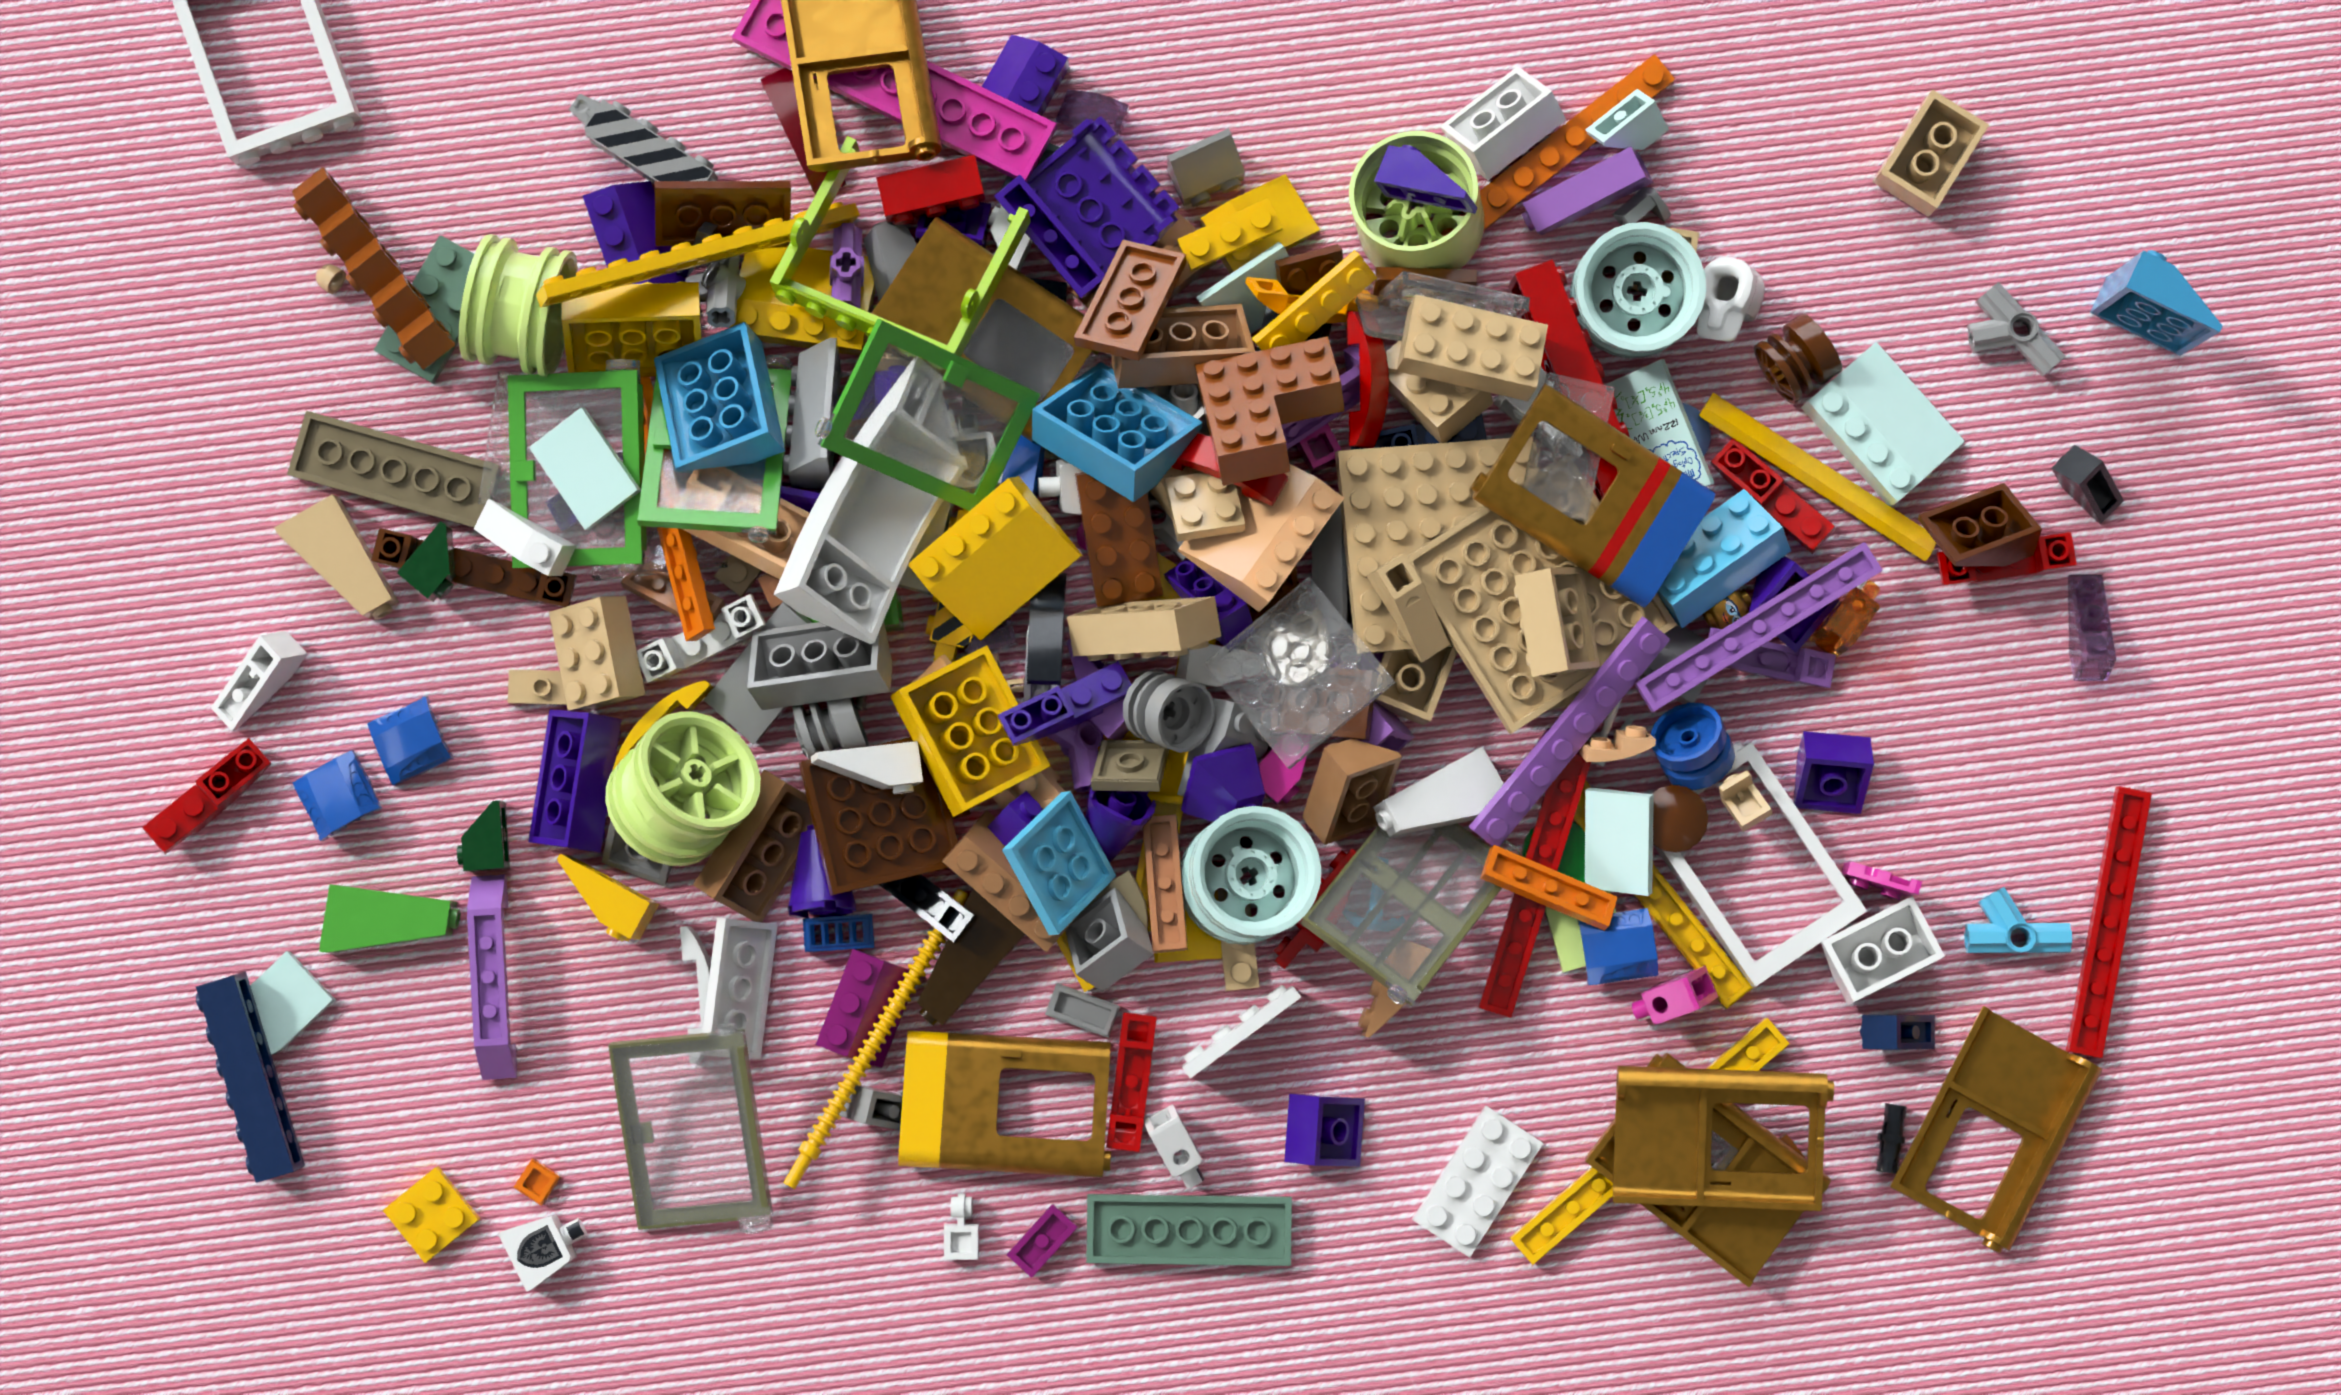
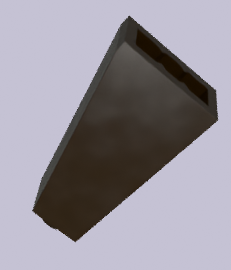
M975 890L970 893L964 907L973 913L976 918L956 944L950 939L947 940L917 1002L922 1007L919 1013L933 1026L937 1022L942 1026L945 1025L1025 936L1020 929Z

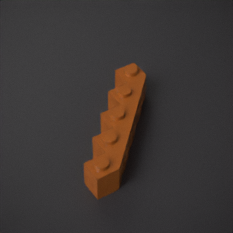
M324 167L292 191L296 201L293 205L295 210L305 221L311 218L318 226L322 239L319 240L320 244L330 256L337 254L342 259L349 273L345 276L357 292L363 289L371 298L375 308L372 311L373 316L382 327L386 328L389 325L396 332L402 345L398 349L410 364L416 361L424 370L455 346L447 328L433 315L427 301L418 289L409 282L403 274L404 270L392 254L377 239L378 235L370 224L354 208L350 197Z

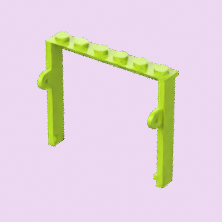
M847 136L839 151L842 153H853L860 150L856 139ZM850 168L828 171L804 218L799 217L795 221L790 233L791 242L769 281L775 297L786 305L793 306L795 303L803 306L808 313L817 318L829 317L835 320L840 327L848 331L860 330L866 333L868 338L877 319H881L961 357L1031 222L1029 211L1019 207L1015 215L1010 213L1007 218L1010 225L977 289L970 288L966 292L961 304L962 318L948 345H945L791 280ZM896 347L901 353L907 356H915L914 354H911L901 348ZM927 361L932 366L944 370V368Z

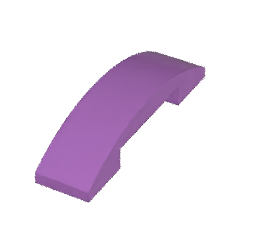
M1710 628L1709 637L1722 629ZM1766 642L1726 668L1783 681L1830 688L1836 655L1807 648L1799 649L1795 653L1786 645Z

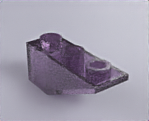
M2068 575L2069 656L2073 681H2107L2115 664L2116 654L2103 576Z

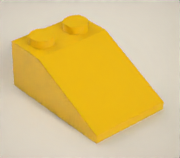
M1286 174L1229 200L1201 217L1200 226L1203 228L1268 197L1283 226L1282 231L1221 258L1229 274L1277 242H1280L1288 251L1320 231Z
M560 854L557 861L599 922L608 927L606 933L622 942H629L630 939H641L659 903L573 856Z

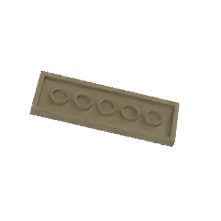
M306 411L287 475L474 528L487 500H492L501 466Z

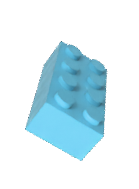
M1745 489L1703 517L1657 592L1674 621L1681 628H1684L1790 553L1791 549L1783 527Z

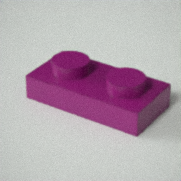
M1052 1204L1007 1253V1256L1032 1278L1078 1226L1057 1206Z

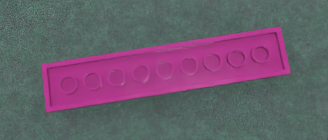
M752 0L732 35L733 42L792 70L781 0ZM927 61L941 143L966 156L975 154L976 161L1013 179L1021 175L1027 182L1057 130V123ZM879 68L830 75L827 78L829 89L902 124L895 77L892 69Z

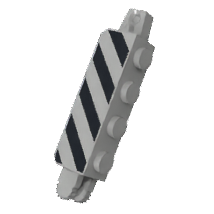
M579 94L569 109L585 125L586 136L593 145L653 184H655L654 181H717L718 179L712 170L714 165L700 155L693 158L685 153L686 147L673 137L665 140L657 134L659 131L657 127L645 119H642L639 123L629 116L631 111L617 101H614L611 105L604 99L598 102Z

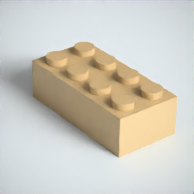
M1415 294L1407 311L1396 371L1529 401L1538 385L1548 325Z
M1215 596L1124 602L1094 607L1067 616L1073 656H1087L1088 661L1106 659L1110 654H1114L1115 660L1134 657V653H1141V658L1157 657L1162 655L1161 652H1168V657L1182 656L1189 653L1188 648L1189 650L1206 648L1209 646L1208 641L1221 637Z

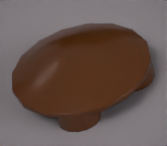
M1679 785L1661 787L1653 792V845L1663 851L1677 853L1689 850L1699 843L1707 830L1709 817L1706 805L1700 796L1686 786Z

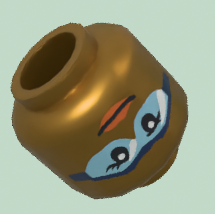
M1744 588L1739 591L1737 589L1702 615L1710 628L1724 629L1749 613L1748 608H1750L1751 599Z

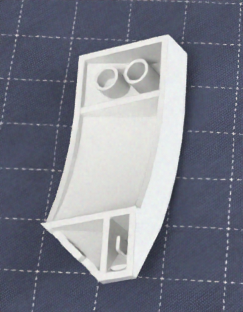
M915 356L865 420L852 441L954 485L963 469L968 468L965 457L959 454L954 436H957L958 432L951 408L946 409L941 390L945 389L942 376L918 356ZM842 456L799 534L774 595L806 617L866 643H875L907 565L931 520L942 504L943 499Z

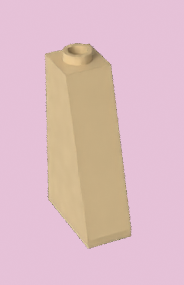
M332 494L274 527L276 533L362 616L369 619L374 617L375 620L383 618L393 611L391 606L399 602L377 562L371 561L372 553L339 497Z

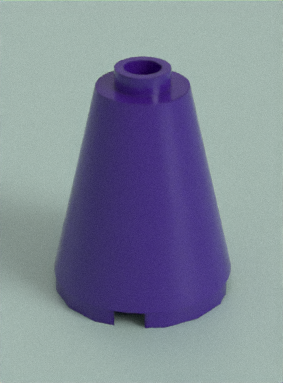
M1090 787L1085 818L1109 863L1113 861L1152 818L1156 803L1155 800L1151 802L1147 796L1149 791H1092V787Z
M813 824L808 825L807 831L802 832L800 835L788 905L789 916L809 918V914L819 915V917L851 914L853 910L856 911L853 891L830 896Z

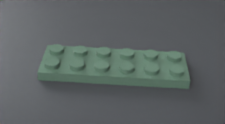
M1087 1194L1086 1263L1291 1266L1292 1197Z

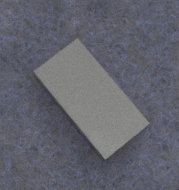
M1056 983L1045 1015L1109 1038L1120 1006Z

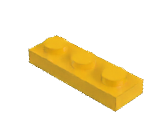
M1268 197L1178 238L1177 243L1181 252L1186 254V261L1192 272L1282 231L1283 226Z

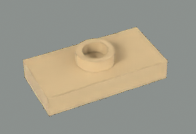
M509 669L508 703L567 705L560 671Z

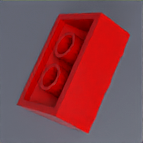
M975 154L876 177L887 223L894 222V225L911 223L914 221L915 216L927 214L928 218L939 217L947 213L946 209L958 206L960 210L973 209L980 205L979 201L985 200Z

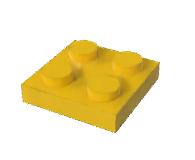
M439 1166L432 1169L383 1209V1212L424 1263L429 1262L481 1219Z

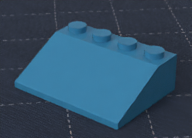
M2143 250L2106 277L2090 313L2179 356L2218 334L2223 327L2176 266L2167 262V258L2161 253Z
M746 322L654 358L674 465L678 472L751 464L785 451L762 341Z
M1102 362L1032 409V441L1132 502H1135L1160 482L1203 426L1202 421L1144 387L1118 389L1114 370Z

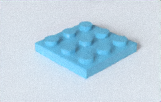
M1071 791L1061 792L1002 849L1049 935H1059L1116 877L1112 866Z

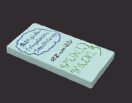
M1664 359L1604 385L1606 391H1612L1618 409L1614 410L1618 421L1625 423L1631 439L1705 487L1714 484Z

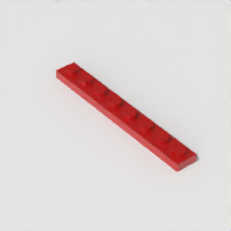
M1576 754L1545 791L1525 858L1555 871L1558 870L1591 762H1586L1580 755ZM1513 893L1479 1002V1008L1509 1018L1512 1017L1546 906Z
M2122 786L2115 787L2066 1046L2067 1052L2103 1058L2152 797L2150 792Z

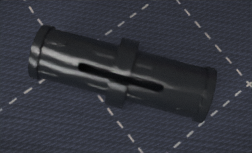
M1885 1103L1882 1132L1878 1133L1877 1140H1880L1876 1171L1896 1174L1898 1171L1901 1145L1905 1144L1906 1138L1903 1137L1906 1106Z

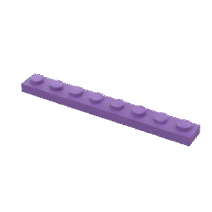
M1863 542L1647 675L1634 685L1653 713L1877 575L1883 569L1867 544Z
M1642 616L1469 825V828L1491 846H1500L1671 639Z

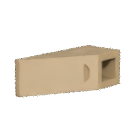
M1405 553L1367 575L1370 583L1421 663L1450 645L1425 586Z

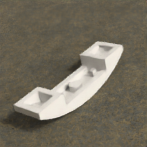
M691 926L680 927L682 961L696 960L701 1028L688 1029V1035L699 1034L703 1030L711 961L695 930ZM700 1051L689 1052L690 1063L702 1062L705 1054H699Z

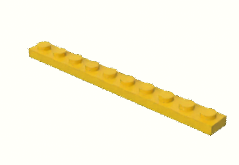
M843 202L831 204L816 234L834 230V228L839 227L842 223H853L860 216L856 203L845 206ZM807 210L796 214L794 219L783 221L782 218L769 220L761 228L753 229L752 226L741 227L735 230L731 236L722 238L721 234H714L704 238L702 243L691 246L690 242L680 243L673 246L670 252L660 254L658 250H653L642 254L639 260L628 262L626 258L609 263L607 265L608 268L597 271L595 267H588L578 271L575 277L564 279L563 275L554 276L543 282L544 285L538 291L536 297L540 308L790 242V233L795 221L799 217L804 218Z
M1765 1017L1706 1069L1759 1071L1790 1043L1774 1024ZM1591 1167L1509 1238L1532 1265L1535 1264L1613 1196V1183Z

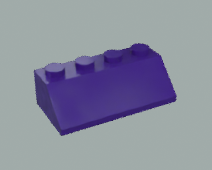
M651 181L616 184L582 196L606 265L624 258L628 262L639 260L642 254L653 250H658L660 254L671 251L673 246H655V191ZM673 272L632 284L646 282L654 284L676 283L685 281V277Z
M549 710L528 842L601 852L602 842L605 837L604 827L607 815L605 801L606 785L615 763L617 746L621 737L620 727L622 719L587 712Z

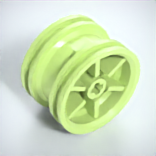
M486 235L476 249L463 292L459 320V349L461 357L465 361L473 362L478 359L481 364L491 365L499 355L518 359L521 370L524 373L534 374L538 371V374L543 377L553 374L565 350L561 303L540 308L536 294L544 285L543 282L551 277L563 275L564 279L576 276L578 265L575 253L569 250L559 253L557 248L546 247L540 257L518 252L517 243L514 239L503 238L500 241L497 235Z
M680 711L668 714L656 721L638 741L635 748L630 750L618 763L609 776L606 785L605 801L608 815L615 830L636 852L657 863L669 866H687L700 862L709 856L723 842L729 832L735 829L756 806L760 794L761 777L757 761L749 746L732 728L709 715Z

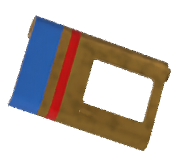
M1546 383L1542 386L1491 470L1487 474L1480 472L1470 488L1474 491L1472 497L1474 500L1643 608L1651 602L1710 508L1716 495L1709 488ZM1541 421L1547 422L1617 468V476L1585 525L1577 523L1512 481L1508 476L1510 468Z

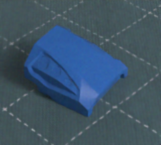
M424 696L420 700L367 723L380 759L393 786L454 759L452 753L448 752L449 748L442 738L444 736L443 733H440L437 725L438 721L431 710V705H429L431 702L428 696Z
M354 750L327 762L293 782L294 788L314 824L320 841L327 840L328 836H332L334 832L347 828V825L354 821L361 820V817L382 809L370 779Z
M1648 908L1613 913L1610 925L1605 931L1577 920L1582 938L1588 986L1658 976L1657 950Z

